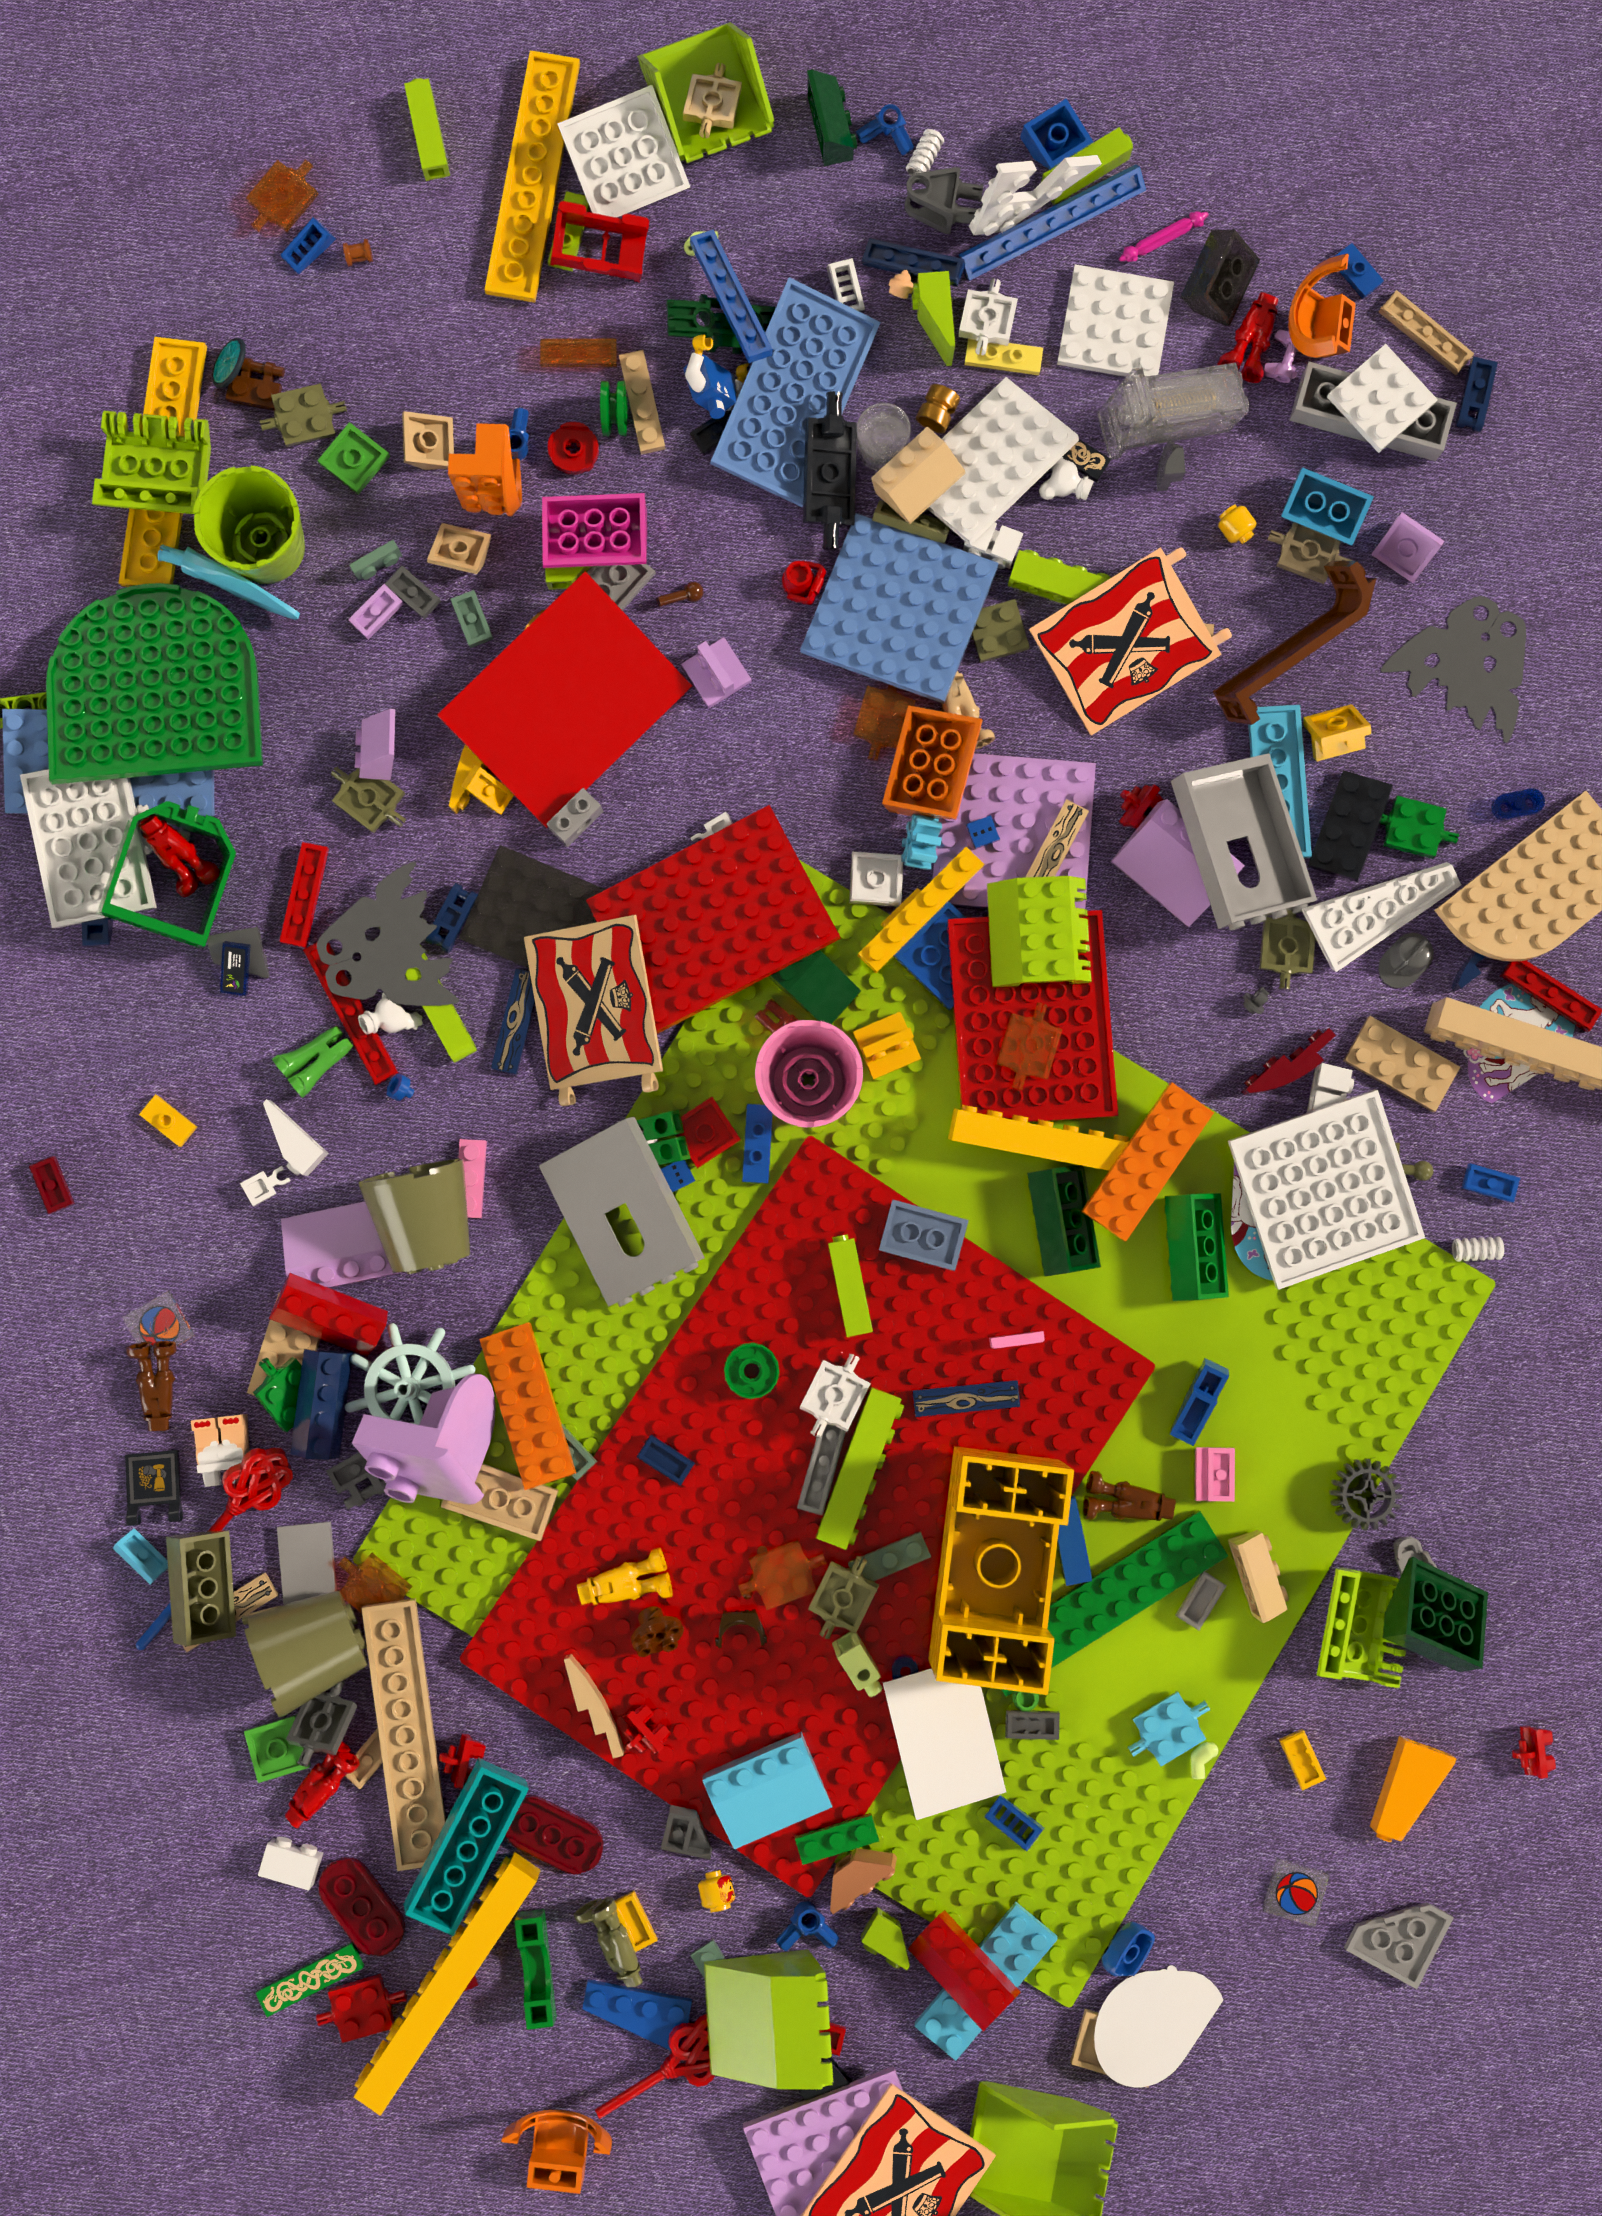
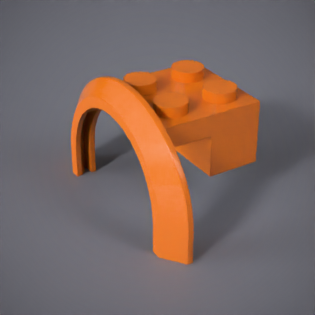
M1348 253L1329 258L1314 267L1303 279L1293 297L1288 318L1289 335L1296 349L1308 357L1326 358L1350 352L1356 303L1343 294L1324 298L1311 289L1323 277L1334 272L1346 270Z
M537 2111L514 2121L505 2129L501 2142L518 2144L520 2135L526 2129L535 2126L533 2149L528 2167L527 2188L580 2194L585 2176L589 2133L595 2139L593 2153L610 2155L612 2138L602 2126L593 2119L572 2111Z

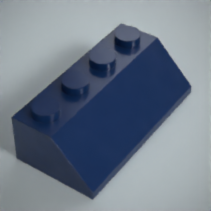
M304 1349L290 1455L305 1459L323 1460L340 1457L346 1412L345 1405L347 1404L352 1365L350 1357L353 1353Z

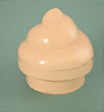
M907 270L890 279L888 284L890 286L889 293L903 299H907L909 294H912L913 283Z

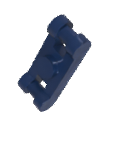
M455 883L433 923L437 925V928L426 937L425 942L430 945L436 944L441 947L442 951L450 953L468 915L479 898V894L473 891L468 892L463 889V886ZM458 898L465 901L462 908L455 905ZM441 928L449 931L446 938L439 935Z

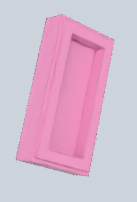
M1044 1331L989 1338L990 1347L993 1349L1045 1341Z

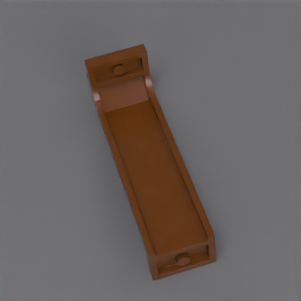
M1330 561L1326 564L1324 568L1336 591L1334 605L1320 617L1213 690L1229 722L1249 725L1259 721L1260 718L1256 712L1258 708L1249 697L1366 616L1377 578H1366L1365 569L1358 561Z

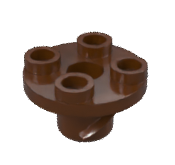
M656 1606L645 1608L639 1613L638 1621L640 1626L631 1636L632 1646L637 1651L639 1657H646L651 1653L663 1650L670 1652L678 1647L677 1641L684 1632L682 1623L678 1618L664 1616L661 1608Z

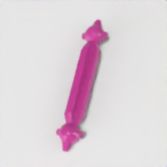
M1191 212L1189 218H1183L1139 241L1135 247H1125L1123 254L1119 257V261H1137L1138 255H1145L1187 233L1192 227H1202L1208 212Z

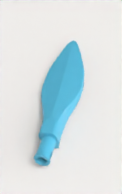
M163 544L160 546L162 551H158L159 561L181 566L182 572L211 583L262 609L298 620L300 613L233 570L197 553L190 547L182 551Z

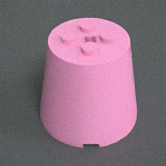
M800 1020L779 1028L766 1040L756 1061L755 1079L762 1101L775 1116L791 1125L819 1127L839 1119L855 1103L862 1086L863 1067L856 1046L839 1028L823 1021ZM804 1075L808 1077L813 1075L815 1077L813 1080L815 1084L813 1086L809 1084L804 1086L802 1084L804 1082L802 1077Z

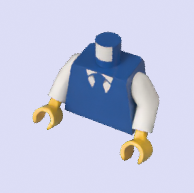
M705 334L698 335L692 340L695 353L691 354L689 363L683 367L693 400L708 410L712 418L719 419L724 416L725 411H729L734 407L749 370L747 371L749 363L736 368L737 379H735L734 374L702 354L703 351L712 348L713 340L712 338H705Z

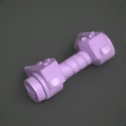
M1278 330L1274 339L1281 342L1287 349L1282 363H1265L1264 375L1282 383H1290L1297 375V372H1295L1296 368L1292 366L1295 353L1300 351L1292 343L1289 331Z

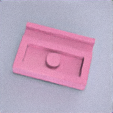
M1195 1447L1196 1501L1235 1502V1448Z

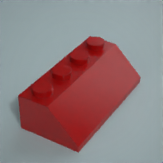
M289 1273L269 1319L367 1357L376 1347L385 1329L388 1311Z
M945 1910L923 1930L908 1948L983 2032L1021 1993Z

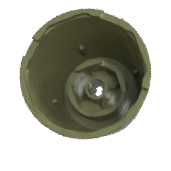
M449 1159L408 1167L410 1173L395 1176L394 1171L358 1182L392 1272L413 1274L421 1272L424 1268H428L429 1271L444 1268V1265L457 1263L459 1259L470 1255L463 1159Z
M339 1590L242 1616L243 1624L249 1625V1628L244 1631L256 1668L265 1690L271 1688L275 1698L270 1700L279 1717L287 1715L368 1666L363 1650L367 1648L365 1639L359 1628L356 1629L354 1626L358 1623L355 1612L350 1604L346 1605Z

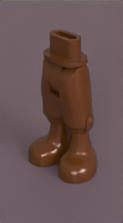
M151 1341L135 1343L126 1347L128 1357L138 1359L140 1371L136 1376L135 1382L139 1389L140 1402L144 1414L143 1418L145 1421H148V1431L169 1430V1419L172 1418L173 1383L175 1381L173 1372L169 1369V1360L177 1351L176 1343L173 1341H158L153 1344V1352L157 1360L156 1374H154L152 1369Z
M1091 1471L1086 1483L1087 1493L1106 1494L1114 1496L1118 1500L1108 1501L1086 1495L1083 1501V1518L1085 1520H1094L1097 1513L1111 1512V1515L1119 1520L1124 1518L1161 1521L1162 1518L1173 1519L1176 1500L1165 1497L1164 1493L1134 1486L1128 1483V1481L1118 1482L1115 1485L1103 1480L1102 1474L1099 1471Z

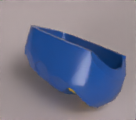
M1137 1922L1126 1923L1112 1938L1108 1950L1102 1956L1104 1969L1113 1976H1135L1154 1944V1934Z

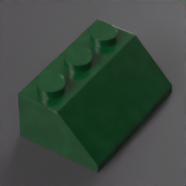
M813 69L807 70V99L824 167L853 160L854 150L857 149L855 134H850L849 126H851L849 110H844L843 102H846L843 86L839 87L837 77Z

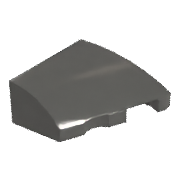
M1174 441L1167 442L1161 454L1157 471V491H1167L1171 482L1182 481L1186 473L1183 447L1174 444Z
M258 927L208 936V948L214 964L224 966L225 947L244 949V973L247 972L265 979L270 978L267 958L263 952L260 929Z

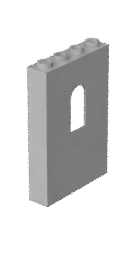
M1269 753L1185 772L1171 780L1218 929L1229 927L1230 931L1244 927V922L1248 921L1251 922V925L1266 921L1267 916H1272V919L1288 915L1287 911L1293 910L1294 914L1303 912L1302 908L1308 907V904L1317 901ZM1247 837L1259 875L1258 884L1254 888H1247L1239 881L1227 841Z
M635 1117L626 1118L539 1165L608 1307L616 1303L621 1307L633 1301L632 1295L639 1292L643 1296L655 1289L653 1284L661 1281L664 1285L677 1278L676 1272L683 1269L684 1273H687L699 1267L697 1262L705 1258ZM626 1203L645 1243L643 1252L635 1257L624 1253L605 1216V1213Z

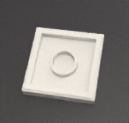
M852 851L849 903L898 907L902 900L903 862L901 861V855Z

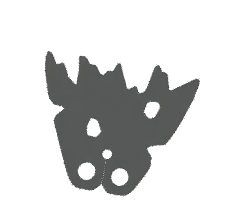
M1476 596L1450 612L1447 618L1448 629L1434 626L1424 629L1395 652L1382 666L1381 672L1410 671L1408 687L1412 690L1413 697L1417 696L1432 679L1438 678L1439 686H1448L1447 711L1455 706L1458 708L1466 706L1469 717L1474 720V725L1478 729H1481L1490 708L1493 707L1496 714V729L1503 730V741L1507 743L1514 731L1519 709L1517 696L1509 690L1517 688L1522 684L1526 626L1521 617L1510 611L1499 613L1495 602L1484 596ZM1485 606L1489 611L1488 618L1484 621L1476 620L1473 616L1475 607ZM1504 622L1515 624L1516 634L1514 636L1505 637L1502 635L1500 628ZM1483 633L1489 634L1490 639L1488 641L1481 639ZM1432 653H1437L1440 659L1437 666L1434 668L1426 666L1424 664L1425 658ZM1487 656H1492L1497 660L1495 668L1490 673L1484 669V658Z
M410 862L385 877L377 884L375 889L377 900L361 897L317 941V950L321 961L331 965L326 971L325 976L328 987L334 994L364 1000L373 997L380 988L387 999L396 1004L441 1006L459 1002V998L438 983V979L450 971L449 966L453 959L424 960L421 957L426 950L420 946V943L437 928V925H429L425 919L420 918V914L425 908L426 890L401 900L404 889L413 880L409 873L416 866V862ZM371 927H380V935L374 941L366 940V930ZM332 939L339 940L343 947L341 953L335 956L330 955L326 949L327 943ZM358 952L361 954L360 961L353 960L352 956L354 953ZM418 968L421 973V979L418 981L407 980L405 978L407 969ZM341 970L349 971L352 976V980L347 986H340L336 982V974Z

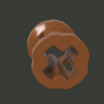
M368 239L351 245L343 243L348 267L357 262L367 260L369 263L373 262Z

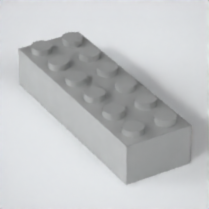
M1309 361L1302 373L1289 421L1368 442L1327 398L1328 394L1352 373ZM1436 397L1438 399L1437 402L1385 448L1436 461L1444 451L1457 403Z

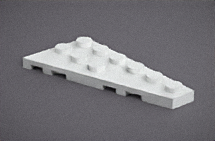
M1446 862L1302 908V911L1330 968L1337 972L1460 887L1461 883L1453 866Z

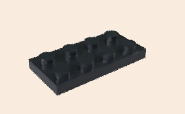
M1343 770L1308 867L1358 882L1393 790V785Z

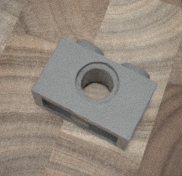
M582 788L547 823V826L568 848L604 811L602 806Z

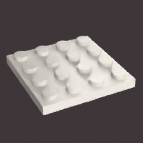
M653 85L557 124L592 213L617 218L690 188Z
M1075 264L1057 365L1156 382L1174 282Z

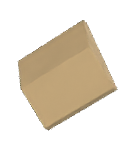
M403 411L404 463L424 470L448 469L449 454H454L453 417Z
M441 523L427 558V563L478 574L485 564L491 534Z

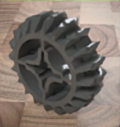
M1368 1458L1363 1460V1464L1358 1459L1353 1460L1354 1468L1348 1463L1344 1464L1346 1473L1340 1470L1336 1472L1341 1478L1340 1481L1334 1479L1331 1481L1333 1485L1337 1486V1490L1332 1489L1329 1491L1331 1495L1337 1496L1336 1499L1331 1501V1505H1340L1335 1510V1514L1338 1516L1343 1515L1342 1521L1347 1524L1351 1521V1527L1357 1529L1360 1525L1364 1531L1368 1530L1369 1524L1372 1529L1377 1530L1379 1527L1378 1521L1384 1526L1388 1525L1385 1517L1388 1516L1392 1519L1396 1517L1391 1510L1392 1508L1400 1509L1401 1506L1395 1503V1499L1403 1498L1401 1494L1395 1493V1490L1401 1488V1484H1392L1397 1478L1396 1474L1388 1475L1390 1467L1385 1465L1381 1468V1462L1377 1460L1371 1465V1461ZM1371 1473L1381 1480L1385 1491L1375 1489L1374 1480H1371ZM1362 1474L1358 1485L1355 1488L1349 1489L1348 1486L1351 1481ZM1366 1489L1376 1495H1370L1369 1498L1366 1497V1500L1356 1494H1362V1491L1366 1492ZM1347 1497L1357 1500L1358 1508L1361 1509V1516L1352 1511ZM1384 1500L1382 1506L1376 1512L1370 1514L1373 1511L1375 1502Z

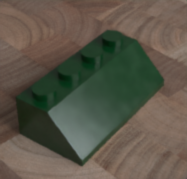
M1076 1165L1027 1173L1044 1276L1100 1268L1101 1264L1093 1219L1081 1212L1089 1201L1084 1166Z

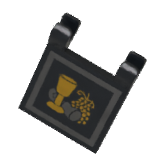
M179 1450L125 1455L127 1488L126 1524L128 1526L141 1524L142 1518L139 1506L169 1504L168 1519L170 1522L182 1521L183 1509L181 1504Z

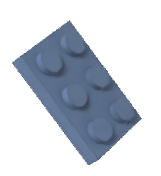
M892 1199L879 1251L955 1271L969 1220Z

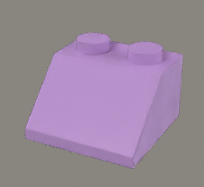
M388 709L363 719L361 730H356L355 745H360V752H355V768H359V778L391 780L394 760L395 709Z

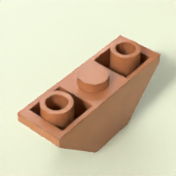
M856 1848L838 1861L833 1874L830 1905L832 1914L834 1915L840 1909L843 1911L848 1909L861 1894L865 1896L870 1893L875 1884L880 1880H888L895 1873L896 1855L894 1853Z

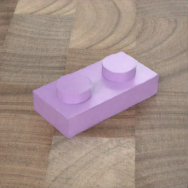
M383 584L348 620L369 640L404 603Z

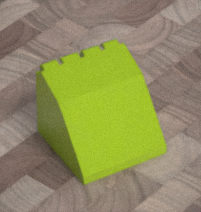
M731 22L637 56L647 85H653L680 161L685 160L686 163L703 158V153L705 152L707 155H711L727 149L726 144L730 143L731 147L751 140V135L757 138L772 132L771 128L774 127V117L752 38ZM720 63L721 67V63L726 66L723 77L742 82V91L733 129L711 126L709 138H705V134L704 138L699 135L702 124L683 121V111L692 74L714 75L715 65Z
M809 1949L704 1962L709 2060L712 2075L774 2089H822L824 2086L832 2085V2061L821 2062V2058L832 2057L831 2036L829 2032L819 2033V2030L830 2029L829 2005L818 2006V2002L828 2001L827 1979H822L826 1978V1972Z
M989 2081L979 2082L969 2136L994 2152L996 2157L969 2196L1000 2216H1102L1104 2201L1096 2198V2194L1103 2198L1106 2194L1109 2174L1101 2171V2169L1110 2170L1114 2147L1107 2144L1106 2140L1115 2143L1118 2122L1110 2117L1111 2113L1071 2098Z

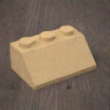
M926 427L871 479L875 493L906 522L911 524L965 474V470L947 444L929 427Z
M1256 1530L1228 1539L1252 1616L1265 1623L1288 1610L1285 1602L1289 1601L1285 1587H1280L1277 1576H1280V1570L1276 1561L1271 1560L1269 1551L1272 1550V1546L1268 1536H1263L1262 1532Z

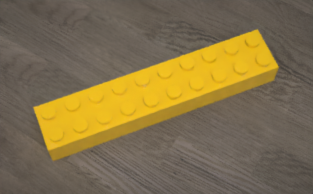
M516 1852L513 1853L511 1858L505 1856L494 1875L497 1879L495 1881L489 1880L479 1898L481 1903L479 1904L475 1901L464 1920V1923H466L465 1927L460 1924L454 1936L451 1937V1941L448 1944L451 1948L448 1950L445 1947L432 1968L435 1970L434 1973L430 1970L428 1971L417 1990L419 1995L414 1993L401 2014L404 2018L402 2019L398 2016L390 2028V2032L385 2038L388 2042L384 2039L382 2040L370 2061L372 2065L367 2063L361 2071L354 2085L358 2088L354 2095L355 2099L381 2116L537 1882L540 1873L539 1868Z

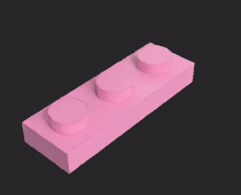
M460 1139L458 1158L463 1159L468 1218H482L487 1141Z

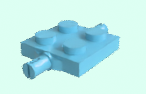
M1176 1691L1132 1718L1139 1729L1141 1739L1128 1746V1749L1133 1757L1148 1749L1155 1756L1159 1765L1163 1766L1206 1740L1199 1727L1197 1718L1210 1711V1708L1205 1700L1190 1708L1185 1704L1179 1692Z

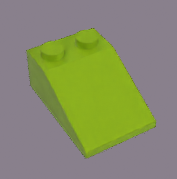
M949 271L918 273L917 283H913V294L911 296L912 310H917L918 321L946 366H952L955 337Z

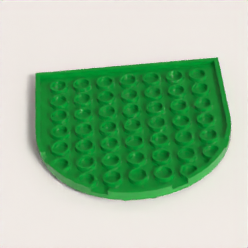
M152 583L126 587L117 590V594L109 596L102 601L97 599L85 607L72 619L59 636V643L53 656L49 659L46 679L49 781L52 785L263 766L258 670L254 650L240 622L226 607L212 597L200 591L193 592L180 588L179 585Z

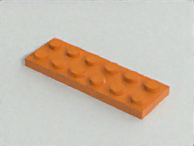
M1173 1082L1169 1083L1081 1212L1123 1242H1126L1214 1112Z
M528 1322L479 1339L524 1490L577 1474L531 1323Z

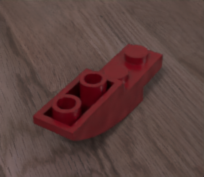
M1330 1028L1323 1031L1320 1029L1316 1030L1308 1038L1310 1043L1305 1048L1299 1046L1289 1055L1291 1060L1285 1055L1278 1058L1275 1056L1271 1057L1263 1065L1265 1070L1260 1075L1254 1073L1244 1082L1246 1087L1241 1092L1244 1095L1258 1094L1276 1089L1301 1078L1324 1061L1317 1052L1336 1036Z

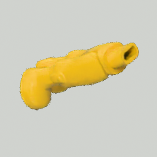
M661 1548L653 1549L650 1552L649 1558L639 1563L624 1562V1564L617 1568L603 1572L594 1578L589 1577L587 1582L577 1584L581 1604L593 1602V1605H597L598 1603H611L627 1599L636 1600L644 1595V1593L657 1592L662 1598L672 1597V1586L668 1572L642 1581L636 1580L640 1575L667 1570Z

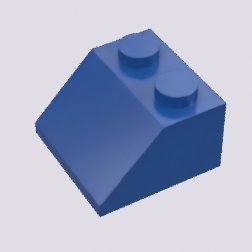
M1067 98L1026 123L1020 135L1021 140L1033 159L1049 170L1058 166L1064 158L1072 157L1093 143L1092 138Z

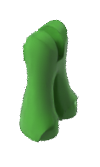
M338 1026L326 1030L306 1045L294 1051L272 1058L275 1065L288 1078L287 1080L302 1098L311 1091L320 1077L353 1047L346 1038L335 1044L332 1048H329L343 1035ZM317 1056H319L311 1065H309L307 1068H305L304 1070H302V1071H300L299 1073H297L299 1070H301L303 1067H305L308 1063H310L313 1059H315Z

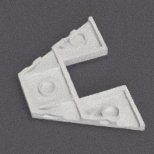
M1092 155L1064 158L1033 191L1017 193L1015 192L1025 186L1030 181L1029 177L1037 170L1032 161L997 164L996 169L998 173L988 183L989 187L985 190L981 199L983 206L976 210L975 217L969 225L973 235L985 234L988 236L993 233H1002L1014 227L1102 164L1099 157Z

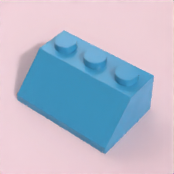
M1302 467L1291 488L1281 517L1352 546L1374 496Z

